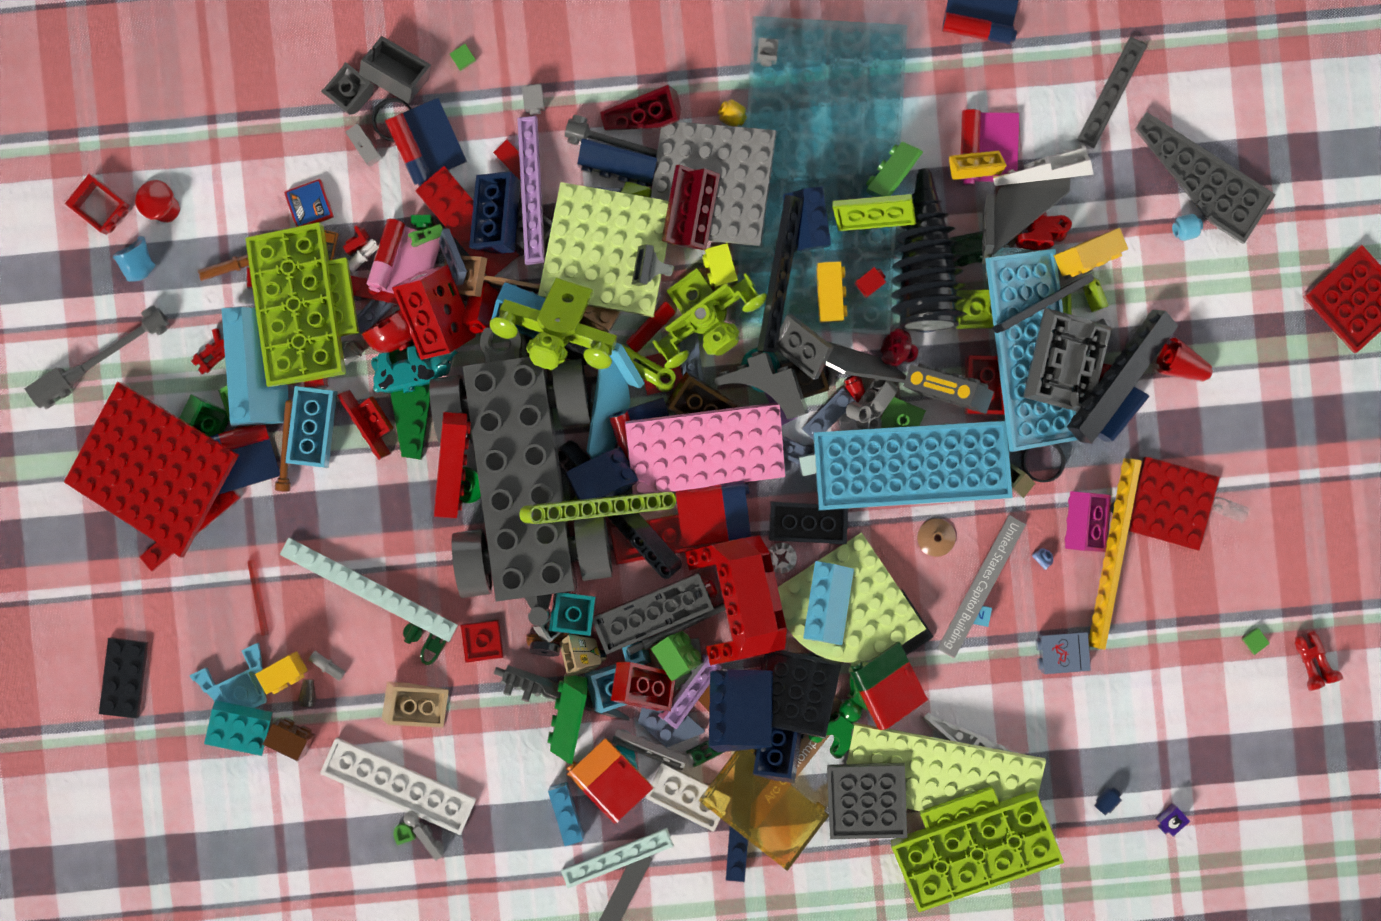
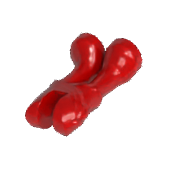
M1315 631L1307 633L1312 646L1310 649L1303 636L1295 637L1294 644L1296 650L1301 655L1302 662L1306 666L1308 674L1307 687L1309 691L1320 689L1325 686V683H1335L1343 679L1340 671L1333 670L1330 667L1325 656L1326 651ZM1315 657L1318 662L1322 678L1318 674V671L1313 662V658Z

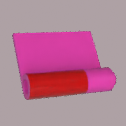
M976 109L962 110L960 155L1000 151L1007 165L1000 175L1008 174V171L1012 169L1018 171L1019 113L981 112V110ZM1000 175L959 180L963 181L965 185H974L975 182H994L993 176Z

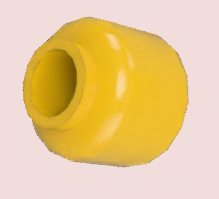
M733 99L724 101L717 113L719 114V120L728 126H742L747 119L745 115L746 108Z

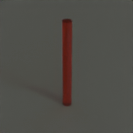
M249 560L247 565L261 636L269 635L255 560Z

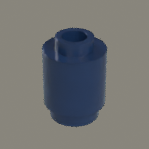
M1107 787L1095 800L1094 806L1106 816L1122 801L1120 798L1122 794L1114 787L1111 789Z

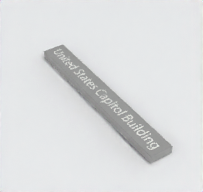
M1010 515L1007 517L939 643L938 650L952 658L956 657L1026 524Z

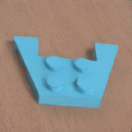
M259 642L241 650L250 669L215 685L207 667L189 675L214 702L217 700L256 708L267 702L266 693L255 675L263 670Z

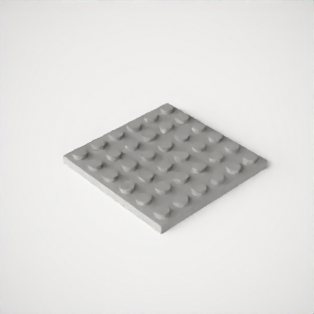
M675 122L662 127L651 198L669 201L675 165L680 164L695 170L705 168L719 173L720 178L708 241L761 246L777 134L776 130Z

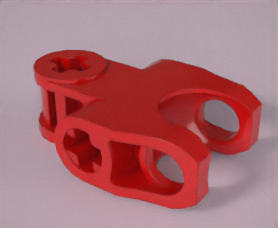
M1045 212L1025 228L1029 233H1023L1018 236L1015 241L1016 246L1030 250L1050 249L1053 247L1054 242L1065 240L1067 232L1072 227V222L1067 216H1047Z

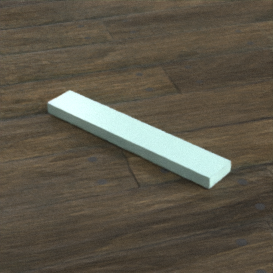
M665 828L561 870L567 888H571L669 849L674 844L668 829Z

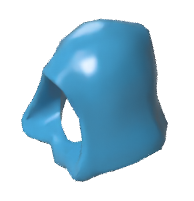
M138 236V240L129 247L117 251L113 255V259L129 282L141 281L147 278L156 266L149 256L144 236Z

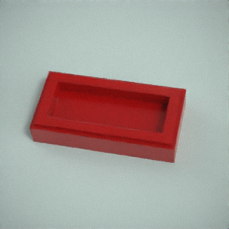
M506 139L493 153L521 180L519 151Z

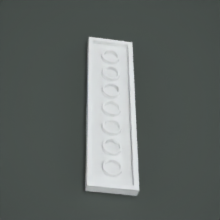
M337 737L320 774L406 812H415L418 817L461 835L477 799Z

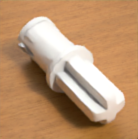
M371 239L360 250H356L357 253L348 261L349 269L352 272H355L361 264L368 261V258L378 249V242Z

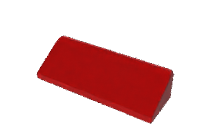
M664 302L655 311L654 317H649L626 341V344L638 353L675 315V310L667 302Z

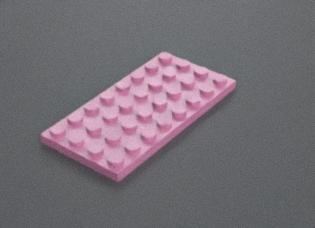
M778 403L625 421L630 469L634 471L638 478L636 484L632 486L633 494L673 492L743 480L744 482L785 477L781 414Z

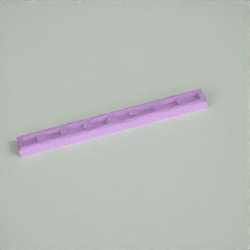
M537 116L517 118L525 264L532 265L545 262L538 118Z

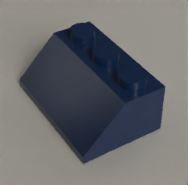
M823 186L783 194V201L785 195L804 198L794 252L830 247L831 240Z
M1134 386L1098 437L1104 442H1113L1150 396Z
M772 727V747L757 749L753 774L775 781L795 783L802 734Z

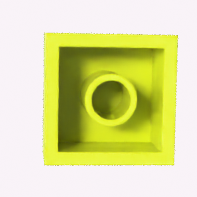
M728 243L707 248L704 255H702L704 267L709 268L710 273L707 274L709 285L711 287L714 286L715 290L725 283L729 286L736 285L738 279Z

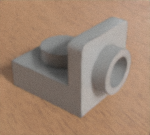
M759 38L757 63L767 67L776 64L778 39Z

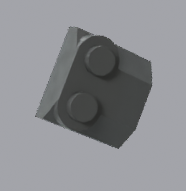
M345 62L321 92L347 114L352 115L356 114L372 96L374 85L366 78L360 76L358 71Z

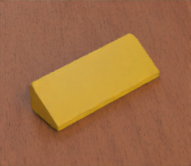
M1000 151L952 155L949 157L953 180L1000 175L1007 166Z

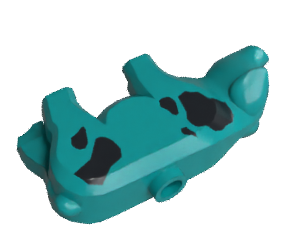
M411 346L407 348L408 359L400 360L393 365L390 361L389 353H380L378 356L373 357L371 361L372 368L375 371L373 390L383 393L403 390V393L415 391L414 387L429 384L431 379L448 375L451 371L453 357L458 352L454 350L448 354L421 360L416 346Z

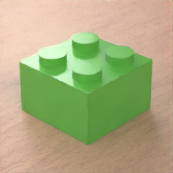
M684 631L668 636L651 648L671 681L688 674L703 663L700 652L693 647L690 637Z

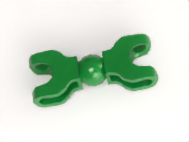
M851 675L849 679L850 691L847 694L850 699H846L840 704L839 713L835 711L831 715L826 735H834L830 753L836 759L842 758L850 748L851 732L854 728L852 723L857 722L861 718L863 708L867 711V707ZM808 735L809 739L815 743H819L824 739Z

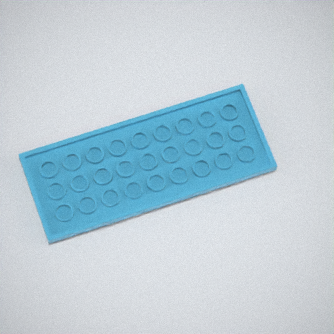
M1056 249L985 258L994 326L1060 289L1058 265L1053 256L1056 255ZM1062 299L1046 308L1063 313ZM1044 309L1005 331L995 333L1009 451L1012 452L1077 440L1067 428L1076 411L1023 397Z
M1006 421L813 433L819 510L1013 498Z

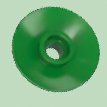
M462 467V469H466L465 481H461V484H464L463 496H459V499H462V503H474L481 498L478 472L469 467Z

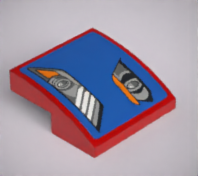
M321 179L284 192L296 227L334 218Z

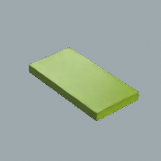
M912 194L833 201V211L838 231L916 224Z

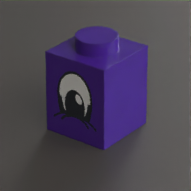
M1173 803L1155 818L1160 823L1158 825L1159 829L1165 835L1169 833L1173 837L1190 822Z

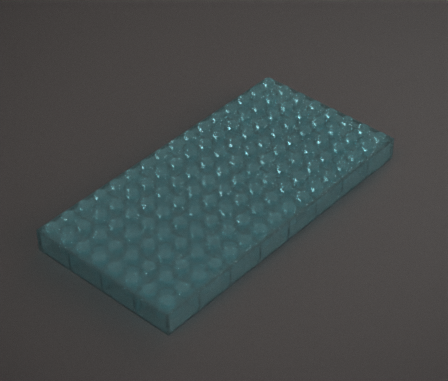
M753 16L746 128L776 130L777 134L761 246L739 244L737 284L745 278L744 274L746 273L756 285L755 290L759 295L768 293L784 204L783 194L823 186L831 240L830 247L794 252L781 327L786 316L792 314L814 332L883 336L890 334L891 294L893 288L891 281L894 271L892 266L894 264L893 252L895 250L896 226L838 231L833 211V201L872 198L866 192L868 186L865 184L872 175L876 177L880 172L877 168L882 161H888L892 156L889 152L894 145L897 144L899 146L901 144L907 25ZM759 38L778 39L776 64L767 67L757 63ZM898 187L891 196L898 195ZM841 262V266H845V278H842V286H846V297L843 298V305H847V317H844L843 322L819 323L817 263ZM873 267L877 270L881 269L886 276L884 279L886 283L869 297L865 298L854 283ZM742 298L737 300L735 326L761 329L766 301L757 310L744 312L742 310L745 306Z

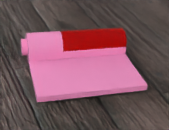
M387 219L367 281V285L370 286L369 289L375 292L382 290L394 294L393 286L418 272L433 269L440 250V238L417 247H412V240L408 237V234L417 230L406 227L399 220ZM424 234L420 235L419 239L425 238Z

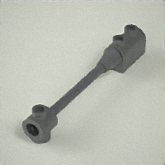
M573 115L572 119L568 120L565 137L568 138L567 142L570 144L578 145L582 138H591L657 158L658 150L591 131L587 123L588 119L585 117Z
M155 306L148 307L141 313L143 318H141L142 325L82 365L80 364L67 371L56 367L24 388L37 407L42 408L44 406L45 409L54 406L56 404L54 399L58 396L61 399L69 396L72 393L70 389L87 370L143 333H156L157 335L165 333L168 330L166 325L169 324L165 314Z

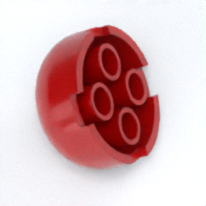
M400 309L361 334L367 344L373 350L380 353H389L396 349L402 351L410 345L408 342L412 340L409 325Z

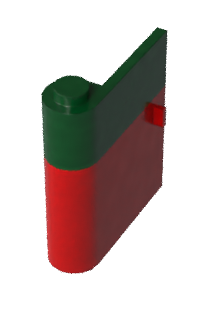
M896 642L869 662L857 660L850 665L849 673L879 730L888 729L928 701L900 642Z

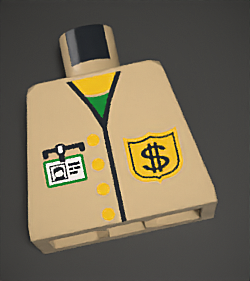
M569 634L559 642L567 676L594 671L601 665V661L606 660L605 650H598L595 639Z

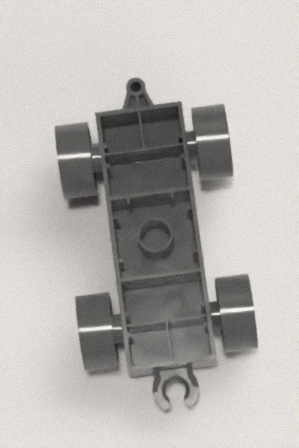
M485 328L480 337V346L485 355V363L463 366L465 385L462 376L456 375L431 379L429 387L432 418L439 443L441 441L443 412L467 414V422H471L470 434H466V438L471 439L472 430L486 535L483 529L452 534L451 545L454 574L461 598L492 594L494 585L496 602L525 598L531 608L530 613H528L529 621L533 625L540 626L547 621L550 615L549 606L552 594L575 591L577 588L574 562H579L583 581L613 577L605 517L574 520L575 536L571 537L568 521L531 524L524 523L520 519V510L523 506L565 501L552 408H557L561 427L591 423L585 370L582 358L565 360L552 370L553 382L548 383L547 369L534 365L530 357L522 358V338L519 331L514 338L510 339L508 349L497 351L492 345L494 332L491 328Z

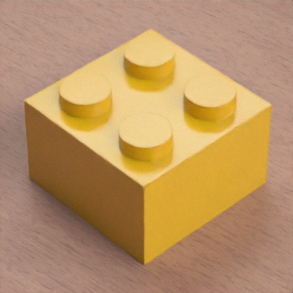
M298 651L255 675L266 695L270 692L275 695L287 688L288 682L292 685L305 678L304 673L308 672V669Z

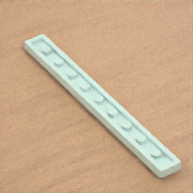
M288 538L280 553L281 556L447 642L451 641L459 626L291 538Z

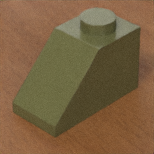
M1010 463L1012 491L1024 498L1036 483L1025 472Z

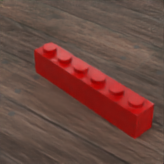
M443 412L434 517L457 518L458 511H462V499H459V496H463L464 484H461V481H465L466 469H462V467L467 465V454L464 453V449L468 450L469 438H466V434H470L471 422H467V414Z

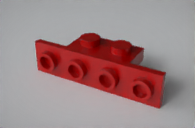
M350 390L339 393L337 397L341 405L347 410L351 420L360 430L362 437L371 447L373 454L378 460L389 456L391 452L381 437L394 427L373 396L369 397L359 404Z

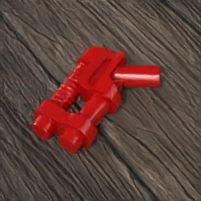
M219 328L212 329L214 338L212 345L206 344L205 349L199 354H194L191 360L195 366L198 364L201 366L198 368L201 374L209 373L212 367L225 358L224 340L221 338ZM211 354L214 358L206 363L204 359Z

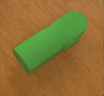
M441 223L409 233L408 237L412 240V247H417L440 238L443 228ZM424 234L425 238L419 239V236Z

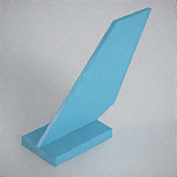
M616 343L612 355H609L612 359L611 366L607 369H598L586 451L591 459L615 448L617 441L609 416L629 408L631 401L628 384L637 388H641L644 385V381L622 344Z

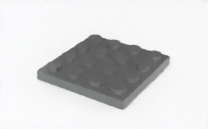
M905 763L827 765L830 839L907 838Z

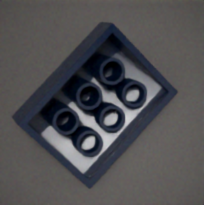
M736 669L710 671V748L719 753L772 747V671Z

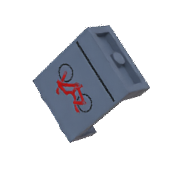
M1076 631V633L1054 635L1038 634V639L1035 641L1036 650H1039L1040 658H1037V667L1043 674L1091 671L1088 632Z

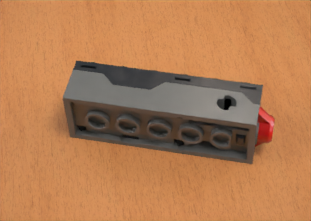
M697 572L594 615L592 622L607 655L714 610L713 604L718 592L712 580L701 576Z

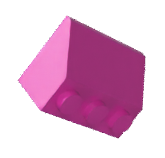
M1070 491L1068 499L1069 509L1066 519L1065 549L1106 552L1111 495Z

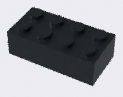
M770 501L769 541L847 544L848 509L819 510L818 504Z

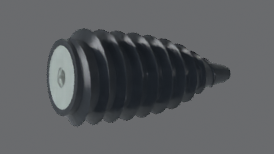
M922 168L918 170L916 175L914 193L912 194L916 224L900 226L906 231L896 236V241L903 246L898 247L893 252L901 260L893 264L892 269L900 273V275L894 277L891 282L900 289L894 291L891 297L900 303L894 305L891 311L900 316V328L911 331L945 330L958 326L959 318L967 315V313L958 310V304L966 301V299L957 296V290L963 288L965 284L956 282L955 277L964 271L954 267V262L961 259L962 256L952 253L951 248L959 244V242L951 240L948 233L955 230V227L946 225L944 219L950 214L942 212L940 203L943 201L938 199L932 172L928 168Z

